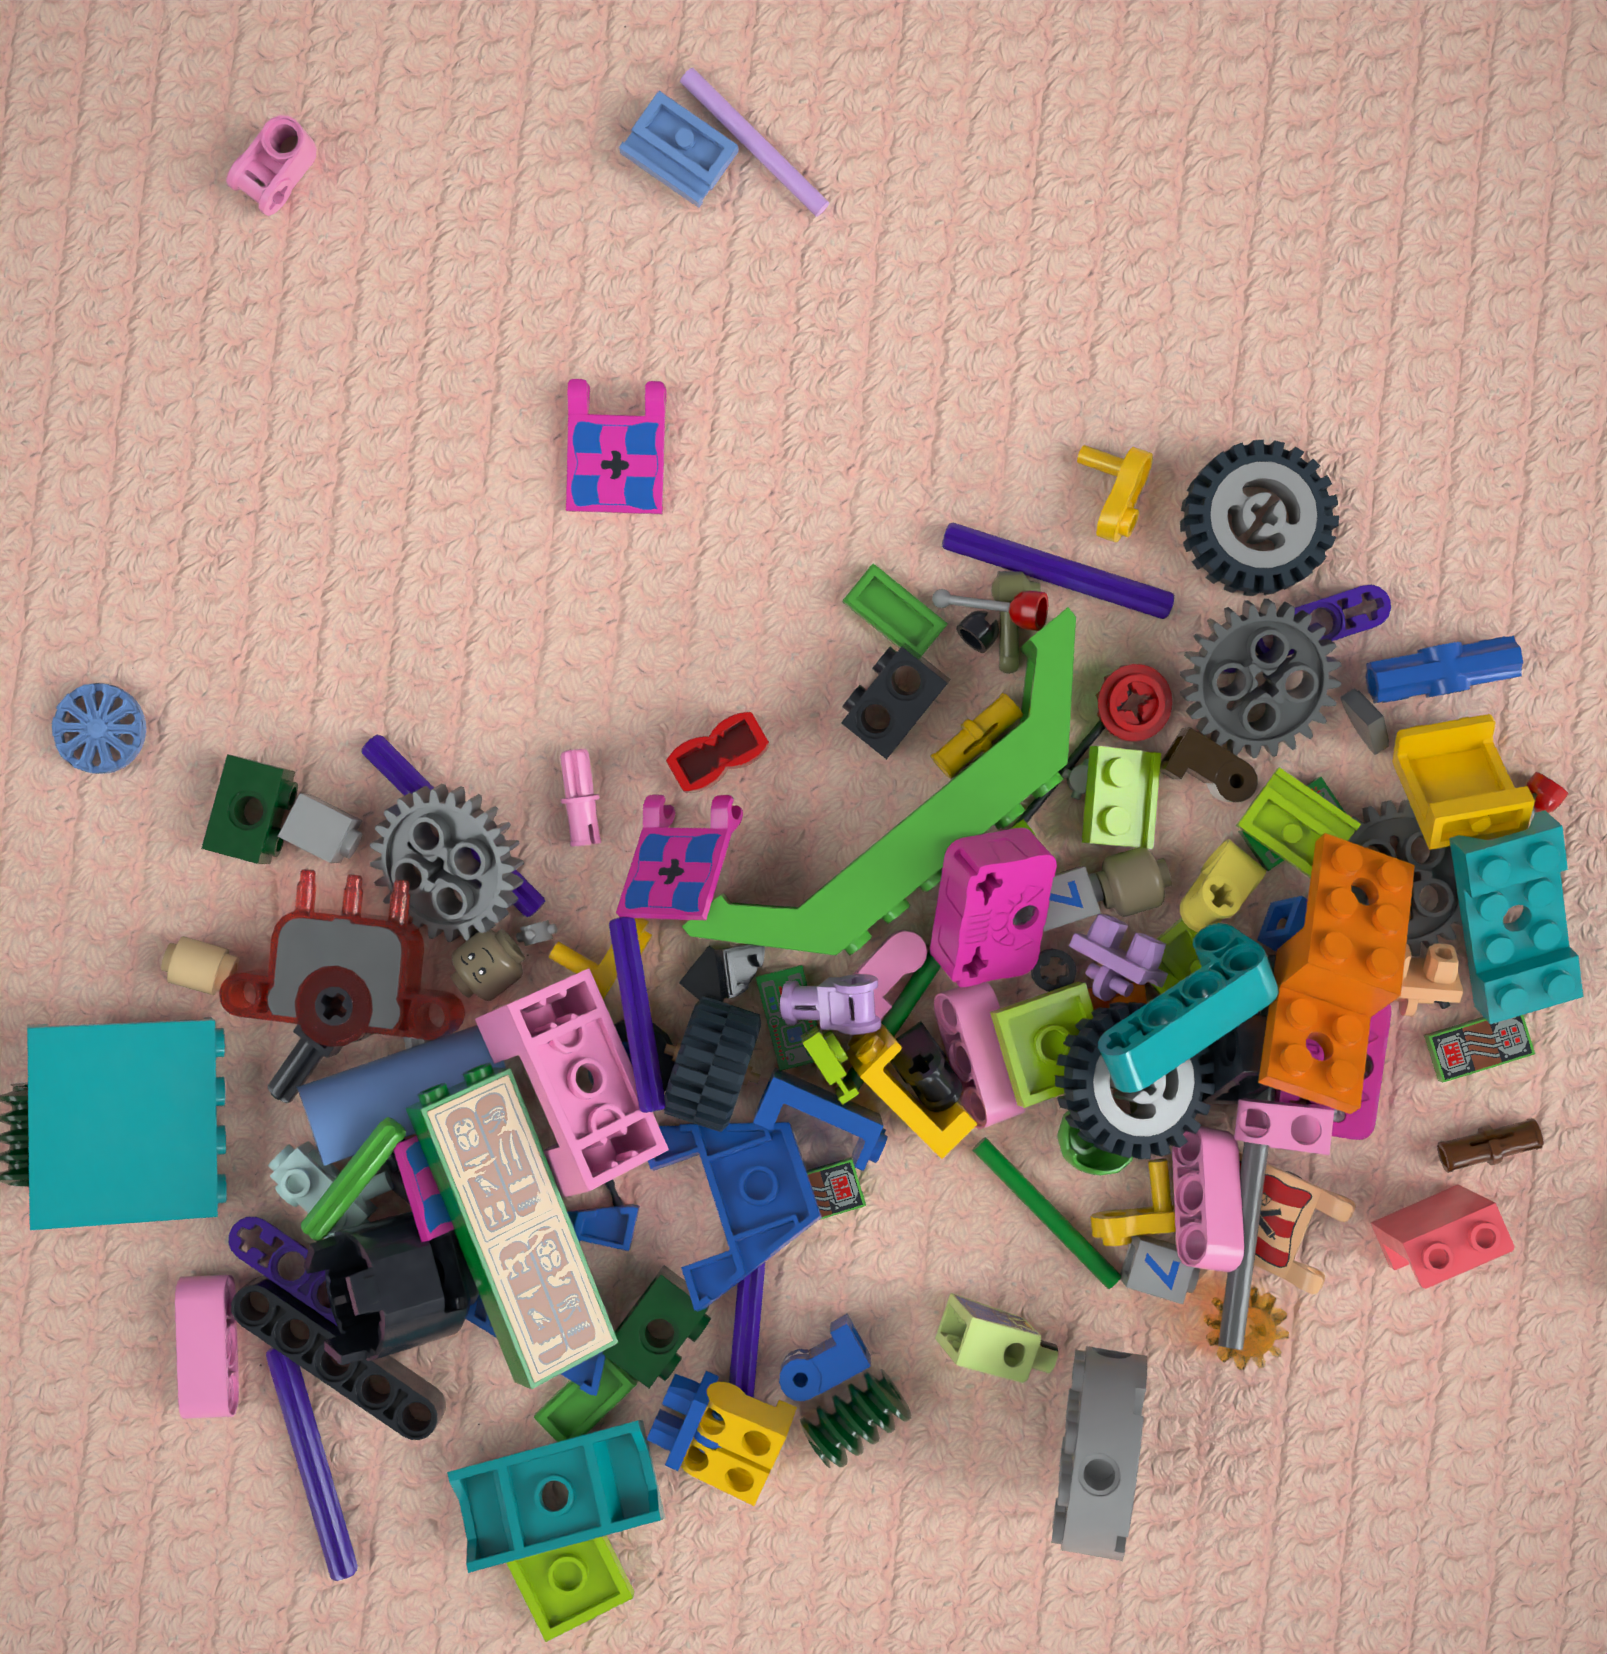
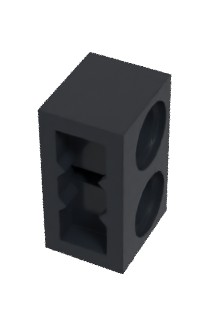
M906 643L898 651H895L890 646L872 668L878 674V677L868 689L859 685L842 706L849 713L841 723L886 760L951 680ZM910 666L918 671L921 683L916 691L905 692L897 686L895 673L899 667ZM872 704H879L885 707L890 715L888 727L884 729L872 728L865 719L866 708Z
M1260 1012L1256 1013L1208 1046L1210 1052L1202 1055L1204 1061L1213 1062L1215 1073L1205 1074V1082L1214 1083L1215 1089L1214 1095L1203 1094V1103L1238 1104L1239 1099H1253L1269 1088V1086L1258 1083L1267 1016H1261Z

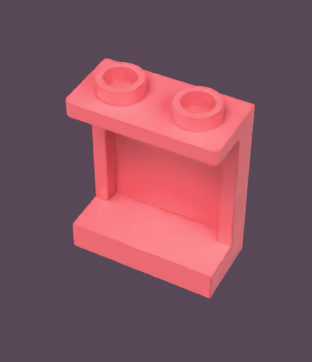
M1455 1185L1370 1222L1389 1267L1395 1271L1410 1264L1418 1284L1425 1289L1510 1253L1515 1248L1496 1203L1460 1185Z

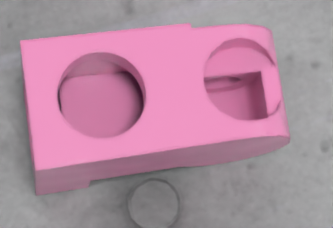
M895 931L852 974L873 975L878 978V987L874 989L875 1014L880 1019L892 1008L891 1004L883 996L904 974L915 972L922 967L926 960V944L919 935L912 931Z
M1239 1099L1234 1139L1269 1145L1271 1148L1329 1155L1334 1109L1316 1104L1305 1105L1259 1099Z

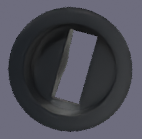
M987 611L971 612L956 627L963 641L980 653H985L996 641L999 634L998 621L995 620L990 625L985 620L989 613Z

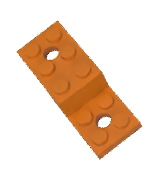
M1324 833L1315 842L1304 927L1279 947L1276 953L1274 977L1279 993L1268 1009L1258 1083L1348 1114H1352L1361 1108L1371 1017L1401 996L1415 865ZM1351 886L1359 887L1366 893L1369 905L1358 902L1355 894L1351 891ZM1306 1039L1314 1040L1322 1047L1324 1052L1323 1061L1312 1057L1310 1051L1306 1048Z

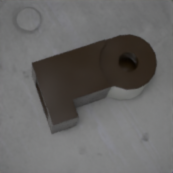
M1191 727L1181 728L1160 764V772L1171 779H1182L1187 772L1207 784L1210 793L1216 799L1223 802H1243L1255 793L1258 785L1257 774L1249 763Z

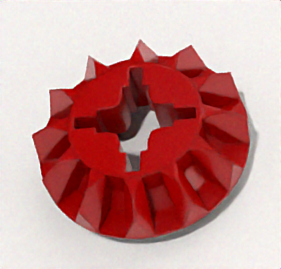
M1142 664L1120 666L1113 673L1104 677V683L1100 691L1095 695L1098 700V712L1096 715L1106 727L1107 732L1126 741H1142L1156 735L1167 723L1172 710V693L1166 679L1154 668ZM1128 688H1131L1133 694L1150 695L1149 698L1143 699L1144 702L1137 705V717L1134 716L1131 710L1117 709L1118 706L1122 705V702L1128 700Z

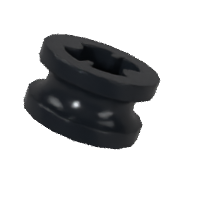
M1051 948L1040 952L1038 962L1031 970V976L1037 986L1050 992L1072 984L1077 971L1075 962L1070 955L1064 951ZM1050 957H1059L1058 964L1062 966L1065 964L1066 974L1058 976L1056 984L1046 983L1049 977L1045 975L1041 977L1040 973L1041 966L1049 965Z

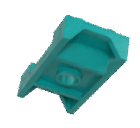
M1544 810L1535 813L1529 828L1524 831L1493 840L1460 835L1449 838L1474 1007L1489 1024H1493L1584 997L1579 955L1569 945L1560 873L1568 870L1563 826ZM1516 905H1523V911L1517 920L1511 923H1503V917L1507 914L1508 909Z
M643 1420L633 1421L447 1472L449 1483L459 1500L466 1532V1565L468 1573L665 1519ZM551 1481L563 1483L568 1490L567 1504L558 1511L549 1509L542 1499L543 1489Z

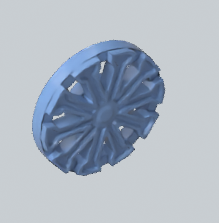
M104 683L85 684L76 688L70 694L68 693L56 707L57 711L51 723L52 736H54L55 746L60 756L74 768L94 774L112 773L129 765L143 747L146 737L144 713L134 697L119 687ZM97 691H102L104 696L98 708L95 694ZM81 697L84 699L87 713L76 705V701ZM121 698L123 700L122 706L111 712L115 699ZM67 712L77 718L80 723L65 722ZM129 714H133L135 721L132 724H121V719ZM65 732L80 733L66 743L64 738ZM121 734H131L134 738L132 745H127L120 739ZM86 744L81 758H76L74 751ZM111 746L120 752L121 759L113 760L110 750ZM98 749L101 763L99 766H94L92 761Z

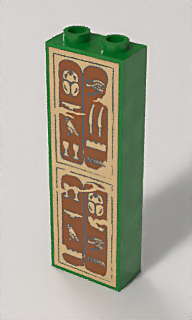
M485 1063L464 1072L462 1075L465 1081L448 1088L446 1083H441L417 1094L420 1101L405 1109L453 1224L454 1232L515 1383L532 1390L619 1342L511 1068H493L491 1063Z

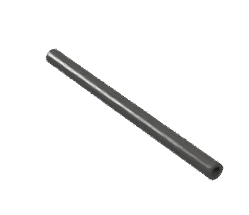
M1268 955V961L1274 974L1276 955ZM1269 1005L1261 1010V1016H1268ZM1269 1087L1253 1099L1275 1101L1276 1089ZM1244 1142L1240 1181L1244 1256L1236 1270L1227 1272L1218 1346L1243 1350L1269 1145Z

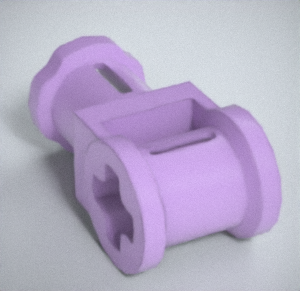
M866 974L829 977L819 986H800L797 981H786L780 998L782 1019L785 1020L787 1025H795L799 1020H820L821 1030H838L843 1034L856 1035L877 1031L881 1028V1019L875 1014L874 989L878 987V978Z

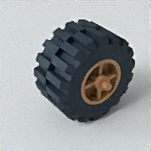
M703 996L695 1004L682 1042H678L677 1046L667 1044L664 1051L665 1054L673 1056L672 1061L675 1062L664 1096L666 1104L664 1114L718 1132H722L729 1125L742 1084L747 1086L748 1081L758 1084L760 1074L751 1072L753 1067L749 1066L761 1028L760 1014Z

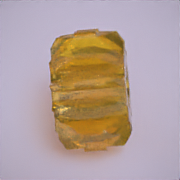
M1251 1285L1247 1318L1255 1326L1249 1325L1253 1331L1245 1336L1243 1350L1219 1346L1216 1355L1222 1362L1233 1358L1235 1366L1240 1370H1245L1250 1358L1258 1368H1264L1266 1361L1263 1354L1267 1351L1274 1357H1281L1282 1352L1274 1344V1341L1289 1338V1332L1285 1328L1278 1326L1287 1319V1313L1282 1308H1274L1276 1298L1270 1292L1259 1297L1258 1288ZM1214 1297L1211 1302L1220 1311L1219 1314L1204 1316V1322L1207 1326L1214 1329L1205 1337L1210 1346H1218L1224 1303L1220 1298Z

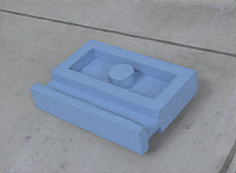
M661 91L657 92L631 129L632 133L625 143L622 142L619 146L621 155L698 208H700L707 193L714 188L739 152L736 143Z

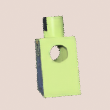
M950 1293L935 1339L956 1365L1021 1383L1028 1380L1032 1368L1046 1373L1052 1372L1058 1358V1346L1041 1340V1335L1026 1319Z

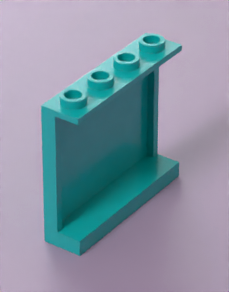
M205 1017L204 1020L49 1026L48 1024L27 1025L30 1230L218 1217V1204L226 1203L227 1201L226 1174H217V1155L226 1154L225 1125H217L216 1106H225L226 1098L225 1078L216 1077V1058L224 1057L225 1055L224 1028H215V1020L212 1017Z

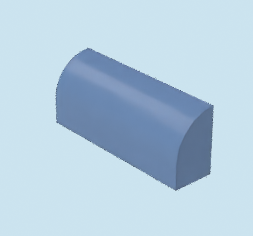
M475 1025L297 1087L321 1161L326 1166L354 1156L377 1125L387 1117L395 1119L405 1128V1137L415 1134L405 1108L420 1101L418 1093L441 1083H446L448 1088L465 1081L462 1075L464 1072L485 1063H491L493 1068H506L504 1061L494 1064L478 1026Z

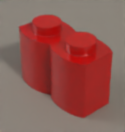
M742 712L721 721L709 736L696 737L682 743L672 751L666 762L685 793H696L715 785L723 778L728 769H738L754 763L763 756L770 744L753 713Z

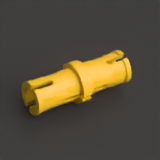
M1001 693L999 698L975 719L970 720L967 718L960 724L962 730L936 753L931 754L930 757L938 768L948 778L952 779L954 774L981 751L985 753L993 746L991 742L1017 719L1022 718L1023 713L1008 695Z

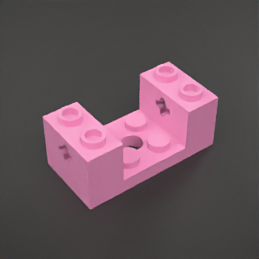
M586 969L475 1018L494 1064L517 1055L520 1056L558 1142L544 1149L543 1152L562 1198L589 1192L669 1150L653 1112L644 1113L639 1109L632 1064L590 969ZM580 1066L587 1068L593 1076L594 1085L590 1093L582 1091L576 1083V1072Z

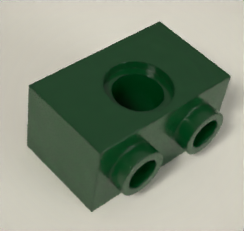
M227 754L201 849L256 864H270L272 856L277 857L283 847L284 840L278 837L281 831L280 827L285 810H291L297 796L298 783L293 782L295 771ZM252 798H257L263 806V815L255 824L249 823L244 814L245 806Z
M664 1265L615 1330L619 1343L604 1350L602 1354L650 1389L658 1377L666 1381L682 1359V1356L676 1352L685 1340L689 1338L695 1342L711 1320V1317L705 1314L709 1306L704 1310L695 1311L686 1281ZM654 1319L667 1320L672 1325L674 1334L667 1339H657L650 1334L648 1323Z

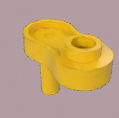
M1086 445L1081 447L1077 463L1117 477L1098 520L1096 529L1098 537L1117 543L1122 536L1129 537L1132 534L1139 516V510L1134 507L1148 479L1153 461L1152 453L1132 447L1123 459Z
M634 918L640 952L642 954L652 934L645 931L649 924L648 920ZM559 941L549 955L550 959L575 974L590 969L603 1000L617 979L612 944L599 965Z
M1167 1159L1148 1161L1153 1206L1094 1213L1090 1216L1092 1236L1102 1238L1103 1245L1122 1246L1131 1244L1132 1236L1176 1232L1175 1205H1172Z

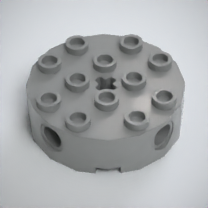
M1086 1346L1085 1351L1075 1349L1072 1387L1069 1388L1066 1410L1065 1437H1063L1060 1456L1059 1493L1055 1501L1051 1543L1061 1544L1062 1551L1123 1561L1126 1537L1128 1538L1142 1440L1144 1416L1141 1415L1147 1383V1356L1090 1346Z

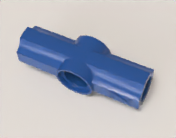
M1503 636L1462 645V642H1453L1419 649L1417 654L1366 663L1367 671L1365 678L1368 693L1371 695L1374 704L1398 701L1424 694L1426 698L1470 690V686L1520 677L1522 676L1523 657L1521 647L1517 644L1514 636Z

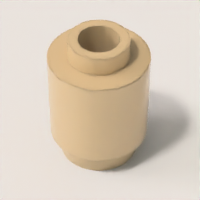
M182 936L177 944L169 943L167 946L161 970L168 972V983L210 995H215L217 992L228 994L237 974L239 957L230 955L227 948Z

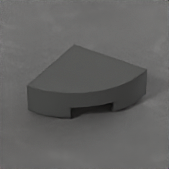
M1355 688L1341 696L1343 707L1352 725L1372 753L1376 755L1389 747L1384 716Z

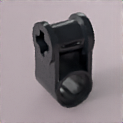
M920 1021L896 1038L902 1049L890 1062L906 1084H910L925 1108L929 1111L940 1112L952 1107L962 1095L963 1086L946 1061V1055L922 1021Z

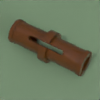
M1529 1118L1527 1121L1496 1129L1489 1125L1480 1127L1476 1134L1446 1142H1438L1437 1150L1444 1170L1450 1173L1453 1170L1487 1162L1491 1166L1502 1162L1503 1157L1533 1149H1542L1544 1142L1538 1123L1534 1118Z

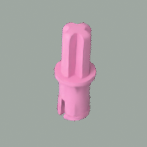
M586 749L564 751L560 757L566 798L561 799V804H566L571 839L570 846L601 843L595 802L600 797L599 794H594L589 752Z

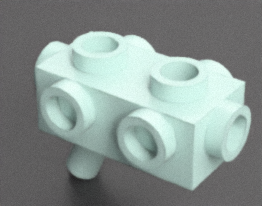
M309 1141L296 1149L290 1144L287 1145L268 1165L274 1171L270 1177L278 1184L275 1189L281 1198L294 1207L300 1205L308 1214L341 1173L332 1163L324 1166L318 1150ZM387 1171L375 1175L329 1234L324 1237L325 1239L334 1236L337 1231L370 1222L367 1219L376 1211L377 1207L369 1199L393 1189V1183Z

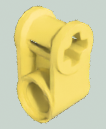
M1230 839L1225 840L1204 863L1200 875L1182 898L1180 915L1183 922L1190 929L1199 932L1209 925L1220 923L1222 919L1233 916L1261 882L1267 870Z

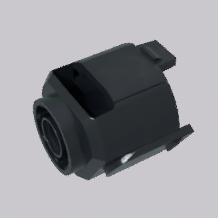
M412 1211L335 1232V1235L311 1243L304 1263L307 1274L325 1270L328 1298L341 1335L325 1340L324 1350L340 1365L364 1359L373 1361L454 1335L463 1326L470 1306L477 1301L479 1296L454 1230L429 1241L421 1242Z

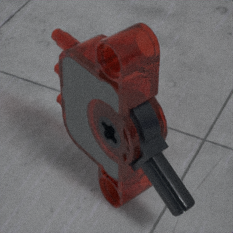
M302 869L296 888L295 909L293 912L281 917L274 926L268 970L257 969L234 973L228 976L221 984L219 990L220 1002L229 1014L237 1017L297 1024L293 1032L301 1039L268 1084V1090L275 1099L284 1103L292 1102L298 1094L297 1087L305 1084L323 1056L328 1058L337 1055L343 1046L362 1041L373 1034L432 1040L457 1031L463 1024L465 1008L460 998L447 991L421 988L424 941L419 929L408 920L410 906V883L408 881H394L393 892L390 895L389 916L361 913L364 891L362 889L363 878L361 875L352 874L347 876L346 887L343 890L342 911L322 908L315 909L316 872L314 870ZM247 981L253 985L256 992L253 1004L248 1002L244 996V986ZM343 995L345 997L344 1001L342 1002L338 996ZM432 1003L439 1005L444 1012L445 1020L441 1028L435 1026L429 1018V1008ZM343 1006L347 1012L342 1013L340 1011L341 1007Z

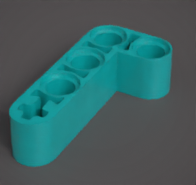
M1217 923L1201 929L1193 939V947L1201 968L1101 1035L1098 1041V1049L1115 1087L1122 1092L1132 1093L1150 1086L1270 1005L1276 999L1279 990L1263 947L1233 926L1225 923Z

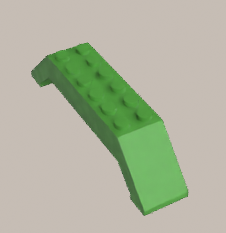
M1067 607L1020 648L1027 657L1021 705L1023 717L1020 718L1019 724L798 907L732 903L724 893L712 901L706 921L689 920L682 928L691 937L828 955H837L844 949L850 956L872 938L867 929L881 918L889 924L911 906L905 899L918 887L923 892H928L941 881L944 856L951 843L960 838L981 835L993 825L998 830L1000 828L1004 829L1025 811L1020 804L1030 794L1035 799L1039 796L1042 797L1064 779L1058 771L1068 764L1076 616Z

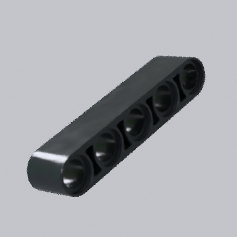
M260 1276L253 1279L234 1295L231 1302V1312L234 1319L243 1328L401 1436L410 1440L424 1439L435 1430L443 1418L446 1410V1401L443 1393L390 1355L373 1361L360 1360L350 1363L347 1367L336 1365L330 1355L324 1350V1341L341 1335L338 1326L267 1277ZM251 1292L262 1293L269 1302L268 1312L257 1311L252 1306L250 1301ZM292 1319L301 1320L308 1326L309 1339H299L292 1334L290 1329V1321ZM381 1375L385 1377L390 1384V1393L380 1394L376 1392L370 1385V1376ZM420 1402L426 1405L430 1410L431 1419L428 1421L415 1419L411 1415L409 1404Z

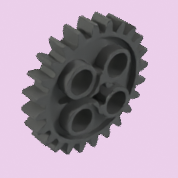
M1269 599L1263 600L1259 612L1253 603L1248 600L1244 601L1242 615L1240 616L1229 607L1224 608L1226 622L1220 625L1215 620L1208 619L1207 622L1212 634L1209 637L1195 634L1193 637L1202 648L1199 652L1189 651L1184 654L1187 659L1195 664L1194 669L1180 671V676L1185 681L1193 683L1192 686L1180 691L1181 696L1186 701L1195 702L1187 708L1186 713L1192 719H1200L1196 728L1203 735L1212 732L1210 740L1220 746L1227 742V749L1236 756L1244 745L1246 752L1252 758L1258 757L1261 746H1264L1266 751L1273 757L1277 756L1278 743L1282 741L1292 750L1296 749L1294 735L1300 732L1305 737L1311 739L1313 734L1308 724L1312 720L1322 724L1327 722L1326 718L1319 712L1321 706H1336L1337 702L1326 694L1327 689L1340 687L1342 683L1329 675V672L1341 667V662L1334 657L1326 656L1336 648V644L1329 639H1321L1326 632V628L1318 622L1310 625L1312 619L1310 614L1301 610L1294 616L1295 607L1287 602H1283L1277 613L1275 603ZM1272 634L1273 645L1271 649L1263 655H1256L1255 647L1260 638ZM1294 649V654L1286 658L1288 651ZM1227 668H1235L1236 675L1233 682L1226 687H1217L1218 676ZM1302 670L1303 678L1301 683L1294 689L1286 690L1285 683L1289 675L1295 671ZM1262 671L1266 681L1261 686H1258L1255 676ZM1234 701L1233 707L1228 709L1227 703ZM1258 703H1265L1266 709L1263 716L1257 721L1248 722L1249 710Z
M440 784L431 790L424 786L414 791L413 794L408 793L399 798L396 805L384 811L387 819L377 824L374 828L382 837L370 843L372 849L381 853L379 858L370 862V867L383 870L384 876L374 882L375 886H388L390 893L384 898L383 902L389 904L397 901L400 907L396 918L399 920L408 914L413 917L412 931L415 932L426 924L428 925L429 939H434L444 931L447 942H452L461 935L467 941L477 932L486 933L496 926L495 923L500 922L509 914L506 908H509L518 900V897L512 891L523 884V879L513 874L512 871L522 866L524 860L511 857L510 851L520 844L519 840H506L503 835L510 828L511 824L505 822L497 825L493 821L498 811L496 806L485 812L481 810L482 795L478 794L465 801V789L462 786L450 793L445 784ZM430 824L436 827L439 838L433 834ZM471 848L478 853L481 863L474 859ZM413 864L419 869L421 877L416 874ZM453 889L459 892L463 902L456 898Z
M1391 800L1382 802L1380 808L1381 816L1372 806L1364 807L1362 811L1365 822L1363 823L1358 818L1352 816L1361 825L1355 830L1348 841L1366 848L1372 845L1380 853L1415 865L1410 906L1411 919L1408 924L1406 943L1410 947L1411 955L1420 956L1421 942L1426 948H1429L1434 943L1439 944L1437 935L1446 940H1455L1456 935L1451 924L1462 925L1451 846L1429 850L1427 860L1422 864L1418 863L1412 857L1411 845L1417 837L1424 839V836L1409 800L1401 802L1398 813ZM1391 836H1395L1398 841L1396 853L1390 845ZM1426 885L1432 886L1438 894V903L1432 911L1425 910L1420 903V893ZM1351 886V891L1355 894L1358 902L1369 905L1366 893L1359 887Z

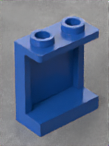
M776 1067L774 1068L756 1108L754 1124L772 1131L783 1104H786L858 1136L859 1139L852 1153L855 1168L864 1171L868 1160L877 1163L888 1138L885 1135L886 1129L883 1128L884 1125L879 1113L850 1100L842 1105L836 1094L785 1071H779Z

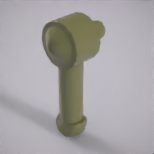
M998 571L997 577L992 583L991 592L995 601L1011 603L1014 597L1022 591L1041 592V585L1038 582L1029 581L1022 571ZM1000 611L999 670L1010 674L1016 672L1019 668V627L1011 620L1009 612Z

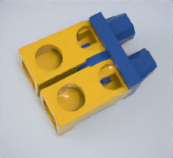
M705 1371L701 1383L675 1373L662 1405L686 1415L683 1420L660 1409L646 1440L670 1451L665 1466L676 1471L681 1466L691 1476L755 1506L786 1440L797 1407L782 1400L778 1401L776 1407L745 1395L739 1387L731 1383L717 1382L719 1376Z

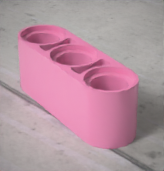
M987 982L968 987H956L937 994L934 999L935 1016L949 1063L963 1086L962 1095L960 1096L962 1106L978 1125L975 1128L983 1129L1020 1115L1026 1110V1108L1017 1106L990 1014L991 1011L1000 1009L994 990Z
M1201 1126L1196 1134L1190 1132L1183 1134L1188 1142L1181 1148L1172 1146L1177 1253L1181 1262L1188 1267L1232 1272L1241 1264L1244 1256L1238 1143L1234 1139V1135L1228 1131Z
M232 1275L180 1277L177 1282L175 1291L178 1405L183 1419L233 1417L236 1414L239 1401L237 1321L231 1312V1302L236 1294Z

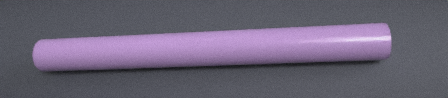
M694 68L686 71L680 83L794 196L818 217L828 207L829 202Z

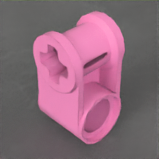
M282 115L273 117L265 123L263 129L248 149L233 163L228 172L226 183L231 189L235 191L242 190L255 200L263 214L267 216L273 215L285 204L292 189L308 168L312 166L317 151L315 142L295 119ZM298 136V143L291 152L280 153L281 144L286 138ZM257 179L264 184V186H260L258 183L255 182V180Z

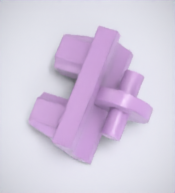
M1099 913L1087 935L1074 933L1069 945L1074 950L1102 964V967L1091 963L1086 970V976L1094 979L1092 987L1094 996L1103 1001L1111 1000L1117 993L1128 997L1133 991V984L1127 982L1125 978L1139 985H1144L1149 981L1158 987H1163L1168 973L1158 969L1161 963L1166 944L1146 934L1135 933L1131 945L1126 952L1119 948V945L1128 925L1113 916Z

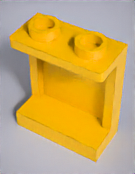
M1492 714L1462 717L1457 720L1429 725H1416L1407 729H1401L1396 734L1392 763L1429 850L1450 846L1449 838L1458 835L1488 840L1528 829L1535 800L1528 786L1514 787L1493 742L1496 722Z
M882 1023L881 1028L877 1031L852 1036L848 1043L850 1048L846 1051V1054L859 1077L941 1159L978 1125L959 1101L944 1111H929L884 1067L901 1051L902 1047Z

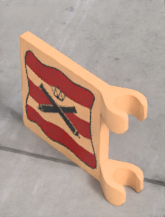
M1239 1151L1240 1170L1243 1154L1241 1151ZM1267 1163L1254 1265L1287 1280L1307 1293L1317 1294L1325 1282V1273L1312 1266L1294 1261L1314 1211L1318 1209L1340 1222H1347L1354 1213L1356 1203L1345 1196L1323 1189Z

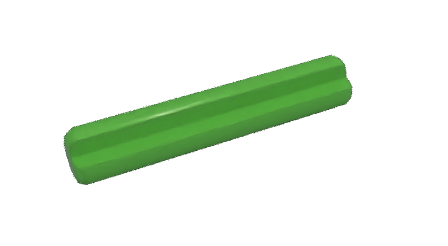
M391 1117L381 1121L301 1222L302 1231L309 1235L312 1240L320 1241L329 1234L392 1154L395 1146L406 1136V1130L401 1124Z

